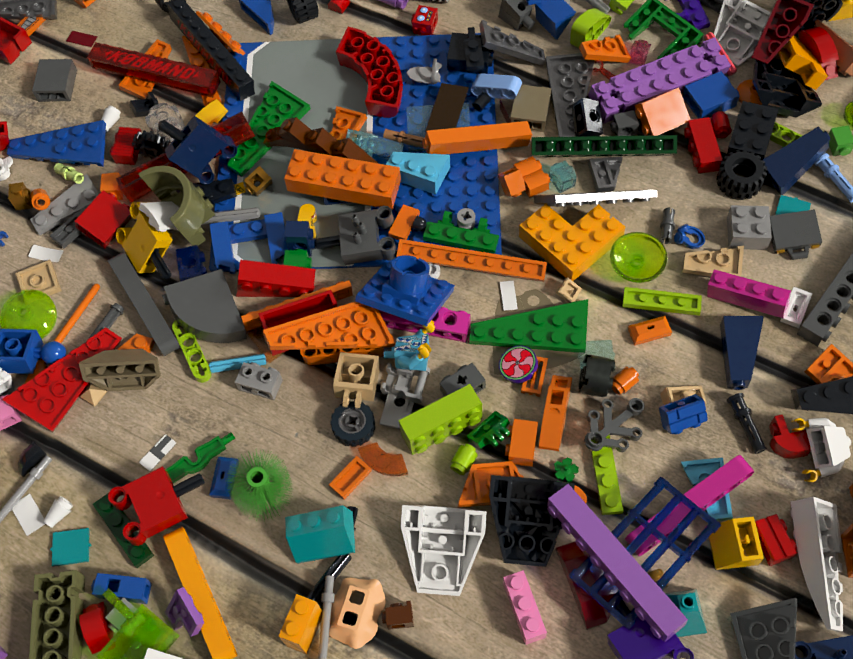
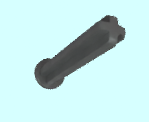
M117 303L110 305L111 309L89 338L105 327L110 329L119 315L124 314V308Z

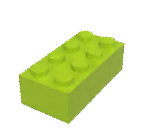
M468 384L398 420L401 436L412 455L423 453L429 446L442 443L446 437L461 433L463 428L478 424L482 419V402L471 384Z

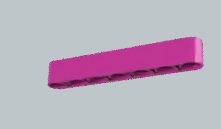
M741 455L734 457L629 533L625 538L626 542L638 557L642 556L746 481L755 471Z

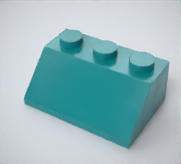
M342 505L285 517L286 539L297 564L355 553L353 512Z

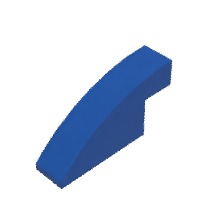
M239 0L241 9L268 34L272 35L274 31V12L271 0Z

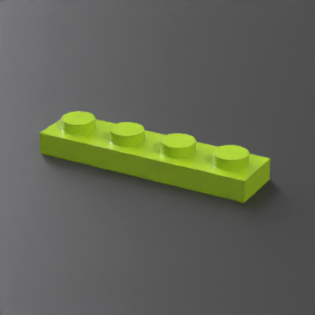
M624 287L622 307L700 316L702 295Z
M603 447L599 451L591 450L602 516L623 513V506L612 447Z

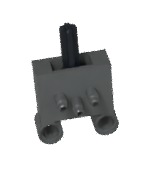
M388 206L338 215L340 235L315 240L317 249L340 246L341 257L345 265L381 259L393 260L397 255V248L391 237H384L379 240L378 226L383 229H390L395 221L392 210Z

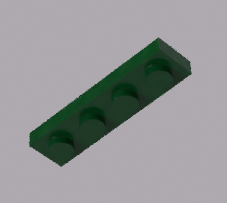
M109 493L93 503V506L134 566L139 568L155 555L146 542L142 545L134 546L123 536V528L131 521L124 511L116 509L108 500ZM134 531L131 538L137 536L139 532Z

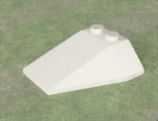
M724 0L714 31V36L732 63L737 67L751 58L770 14L769 11L748 0Z
M402 505L401 530L417 593L460 596L485 535L487 511L426 505Z

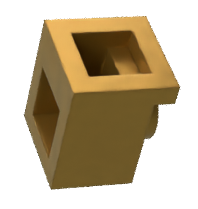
M259 166L244 179L246 184L244 188L249 194L258 196L269 185L273 184V181ZM256 182L261 183L258 187L254 185Z
M23 182L9 184L8 199L16 210L34 208L30 200L31 191L29 188H26Z

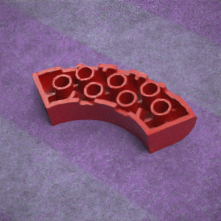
M347 27L336 50L339 64L356 71L367 82L368 92L365 104L368 114L385 118L395 117L401 105L403 92L402 74L397 60L392 55L391 50L385 44L383 45L379 42L378 38L371 37L360 29Z

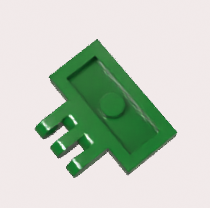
M495 411L470 432L467 438L480 449L488 443L496 447L498 445L496 439L502 442L504 440L502 434L505 436L510 435L509 430L506 428L510 422L507 417Z

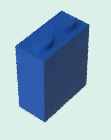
M720 71L685 85L682 97L695 116L700 119L710 118L715 112H725L736 107L740 95L738 90L730 83L729 78Z

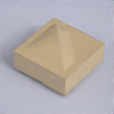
M567 277L556 294L567 303H572L582 288Z

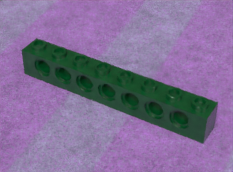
M677 135L531 138V156L533 157L673 156L677 154Z

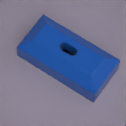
M218 457L209 493L210 497L231 500L230 495L232 493L229 483L233 482H228L230 479L227 478L236 477L231 474L237 473L238 459Z

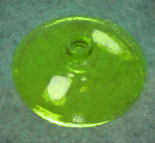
M631 232L619 237L614 242L610 251V262L614 271L625 280L644 283L656 279L663 273L667 264V252L664 245L656 237L643 232Z
M32 289L23 290L12 295L4 303L0 312V325L2 329L37 330L41 339L51 332L57 319V309L53 300L47 294Z

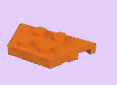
M512 461L472 464L458 502V508L491 505L489 500L491 475L523 477V475L519 474L518 468Z

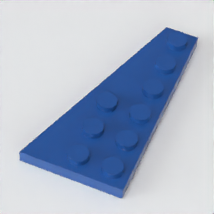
M100 120L9 140L7 155L18 159L36 158L39 161L46 159L51 162L70 164L78 162L84 165L97 164L104 167L106 123Z

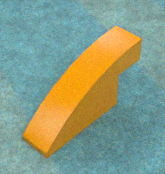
M795 36L778 52L784 67L801 75L806 86L817 90L828 77L814 55Z

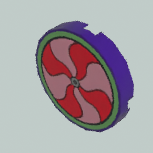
M514 346L508 349L499 361V369L502 376L512 383H523L529 380L538 368V359L535 353L526 346Z

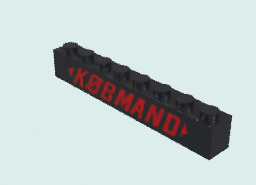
M175 0L168 3L170 19L236 97L242 101L254 95V80L186 1Z

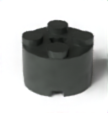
M586 354L583 360L586 366L581 369L579 377V393L607 397L608 390H611L613 385V378H610V374L614 371L615 360Z

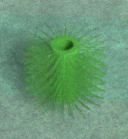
M257 453L256 458L253 454L254 463L251 459L253 468L249 460L247 463L243 458L246 466L242 464L244 468L239 470L241 474H231L237 477L227 479H230L228 482H233L229 483L236 507L238 506L239 509L244 502L245 506L247 504L250 505V511H252V508L253 511L254 509L257 511L259 508L261 515V509L263 508L265 514L267 513L266 506L270 513L267 501L271 509L273 506L276 510L277 507L274 506L276 505L274 502L277 500V502L281 503L282 494L288 493L282 490L290 491L289 489L292 488H288L291 486V480H289L287 468V476L285 477L282 475L285 473L284 466L281 470L276 466L277 463L270 465L268 458L263 463V454H261L263 465L261 466Z

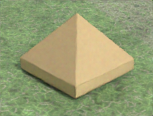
M90 383L80 395V398L95 407L107 391Z

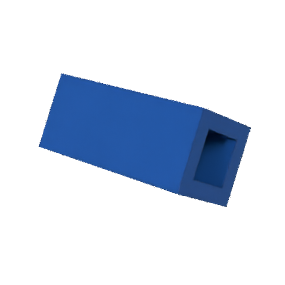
M97 573L96 579L92 582L91 590L92 594L98 599L121 601L124 597L130 603L147 604L152 583L146 578Z

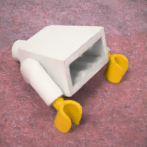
M802 418L792 420L791 422L799 424V428L792 429L794 432L808 427L806 431L815 469L818 468L816 471L811 469L803 470L802 474H811V477L804 481L815 482L818 476L822 478L838 473L844 464V460L851 455L849 449L851 440L846 436L845 429L843 427H836L827 418L807 419V421H804Z

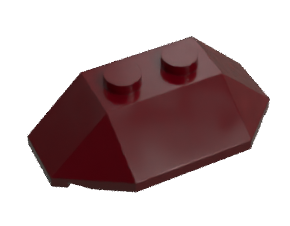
M575 541L555 548L586 630L607 623L613 610L610 601L614 597L619 596V589L615 584L611 585L607 581L604 571L600 567L597 568L590 560L591 556L586 550L582 551Z

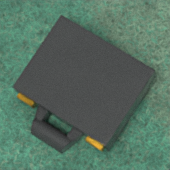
M815 209L770 216L771 240L774 253L780 254L787 251L791 260L808 258L809 248H819L822 244ZM804 249V251L793 252V250Z

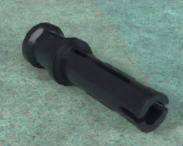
M737 393L732 395L726 401L731 405L735 413L734 418L740 421L754 453L764 452L767 448L751 417L752 410L747 407L743 399L744 394ZM749 426H750V428H751V430H752V432H753V434H754L756 440H754V438H753V436H752V434H751V431H750V429H749Z

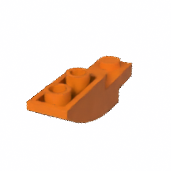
M552 376L544 408L539 449L559 451L572 377Z

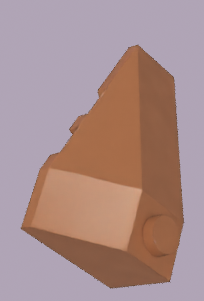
M817 19L815 21L817 27L826 30L836 46L839 57L836 60V64L839 66L837 70L845 76L847 74L853 76V46Z

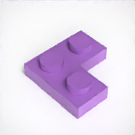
M184 587L177 589L165 611V615L174 630L182 628L184 625L188 634L192 637L201 630L204 624L203 616L196 609L193 599Z

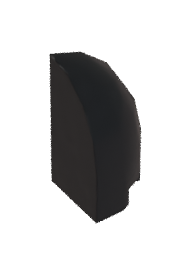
M34 441L19 456L18 470L22 477L29 473L47 455Z

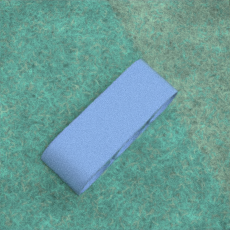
M481 73L477 75L471 87V92L477 97L482 92H485L490 98L515 99L522 81L520 78L512 75Z

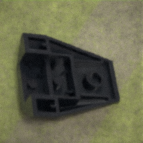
M773 58L768 64L758 60L754 61L753 85L762 105L778 108V114L785 117H799L821 107L822 102L818 94L811 87L805 85L799 74L785 68L781 60Z

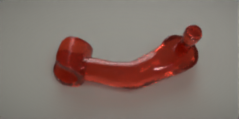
M595 61V64H598L600 69L593 68L594 72H600L609 80L611 77L616 76L603 68L604 64L602 61Z

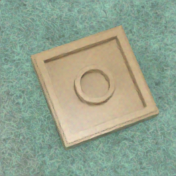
M51 260L15 273L26 305L62 291Z

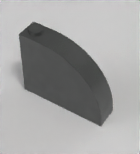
M222 269L164 286L165 294L162 297L165 305L170 306L174 318L188 333L195 335L199 339L214 343H231L247 339L246 329Z

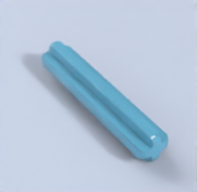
M265 354L212 361L209 363L211 373L241 369L243 362L249 364L253 362L260 366L265 365L267 360Z

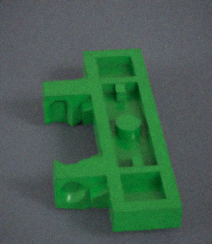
M448 211L444 212L443 219L438 220L437 223L427 222L423 241L492 254L496 253L499 235L491 234L490 229H487L488 219L480 218L478 228H473V230L454 227V224L451 223L452 212Z

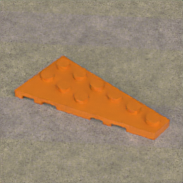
M358 302L348 303L263 330V336L270 350L384 348L395 346V342L379 310Z

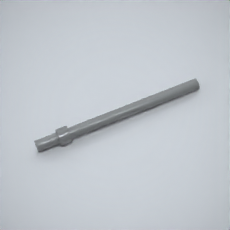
M46 455L36 468L33 467L27 479L0 510V523L35 480L41 478L42 472L52 461L49 456Z
M327 575L325 578V589L321 598L323 610L318 659H327L331 607L335 597L333 593L334 576Z

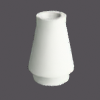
M108 106L104 109L101 119L106 123V132L120 118L121 112L113 106Z
M60 496L54 500L43 522L53 528L55 524L71 512L73 505L67 499Z

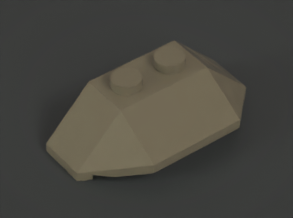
M144 349L102 351L79 363L83 381L90 382L106 391L147 389L161 376L158 358Z

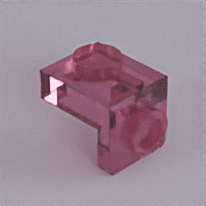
M635 40L631 47L629 63L645 65L651 44L645 40Z

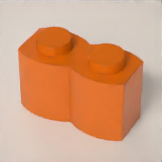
M531 156L513 164V168L520 169L527 187L524 191L529 198L549 190L550 177L542 171V165L539 160Z

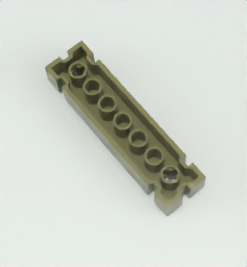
M79 571L60 572L59 577L52 573L34 575L33 592L38 594V600H33L29 659H81L82 630L79 615L83 614L84 601L79 598V594L84 593L85 576Z

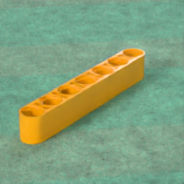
M182 526L164 535V541L181 583L187 593L191 595L196 609L203 616L204 624L201 632L212 659H233L237 657L234 644L184 527Z

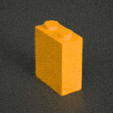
M296 594L278 636L287 647L304 654L308 653L322 619V610L318 603Z

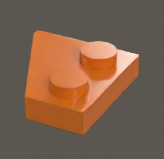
M831 344L804 372L819 384L853 376V363Z

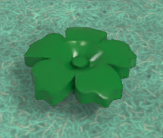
M568 457L563 459L562 463L557 461L554 464L555 471H557L555 476L560 480L565 478L567 482L573 481L575 478L574 474L579 472V467L576 464H572V459Z

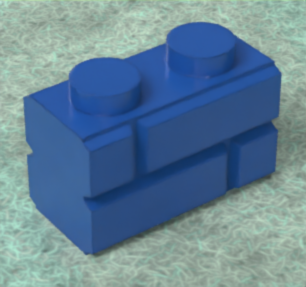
M694 394L659 407L662 427L670 434H680L686 428L699 427L701 423L708 420L707 412L705 411V401Z

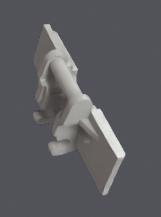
M387 363L386 372L388 376L386 383L382 382L380 390L383 394L388 395L380 425L400 429L398 420L411 414L414 402L422 403V392L426 377L430 374L428 367L426 371L394 368L392 364ZM418 376L414 394L409 393L413 377ZM398 398H403L406 401L401 407L394 404Z

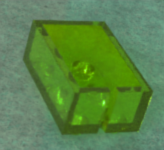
M141 604L96 657L98 659H144L148 648L165 653L180 635L145 605Z

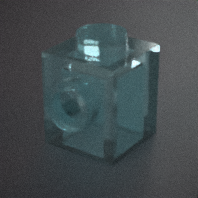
M566 160L561 163H555L550 167V180L559 193L575 187V170L572 166L568 165Z

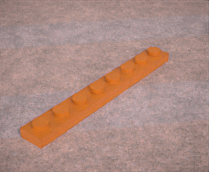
M399 239L396 257L403 255L414 256L429 264L544 282L547 262L404 239Z

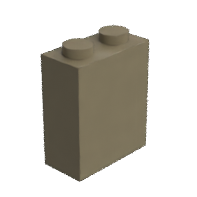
M521 85L513 102L511 122L528 121L531 131L545 132L551 88Z

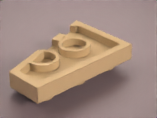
M744 245L737 246L734 249L720 248L718 251L710 252L704 250L685 253L682 273L711 277L715 269L741 277Z

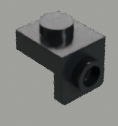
M148 92L146 99L130 100L129 106L135 117L151 116L156 113L158 100L152 92Z

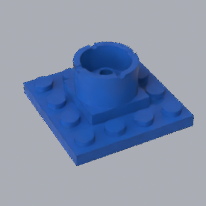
M403 255L396 257L392 263L386 262L357 293L355 302L427 327L453 293L455 285L445 280L431 277L429 275L430 266L426 261L420 258L417 259L414 256Z

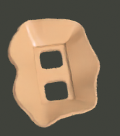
M343 579L331 607L330 637L353 649L364 646L376 635L378 617L386 604L385 595L379 580ZM353 591L365 594L361 605L349 601ZM346 612L358 615L354 626L342 622Z

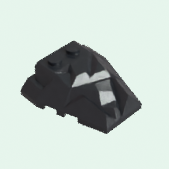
M491 475L489 500L503 563L547 566L557 543L556 539L560 529H563L561 526L562 522L557 517H552L547 509L548 498L567 484L574 490V483Z

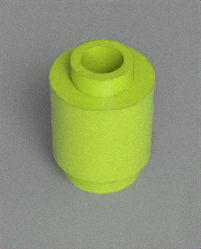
M469 444L460 445L451 461L452 465L450 468L460 475H465L466 472H469L478 456L475 452L476 449Z

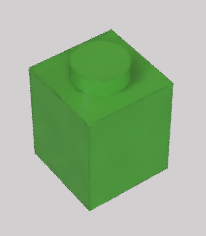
M849 125L831 128L829 132V147L832 155L845 156L850 154L853 149V135Z

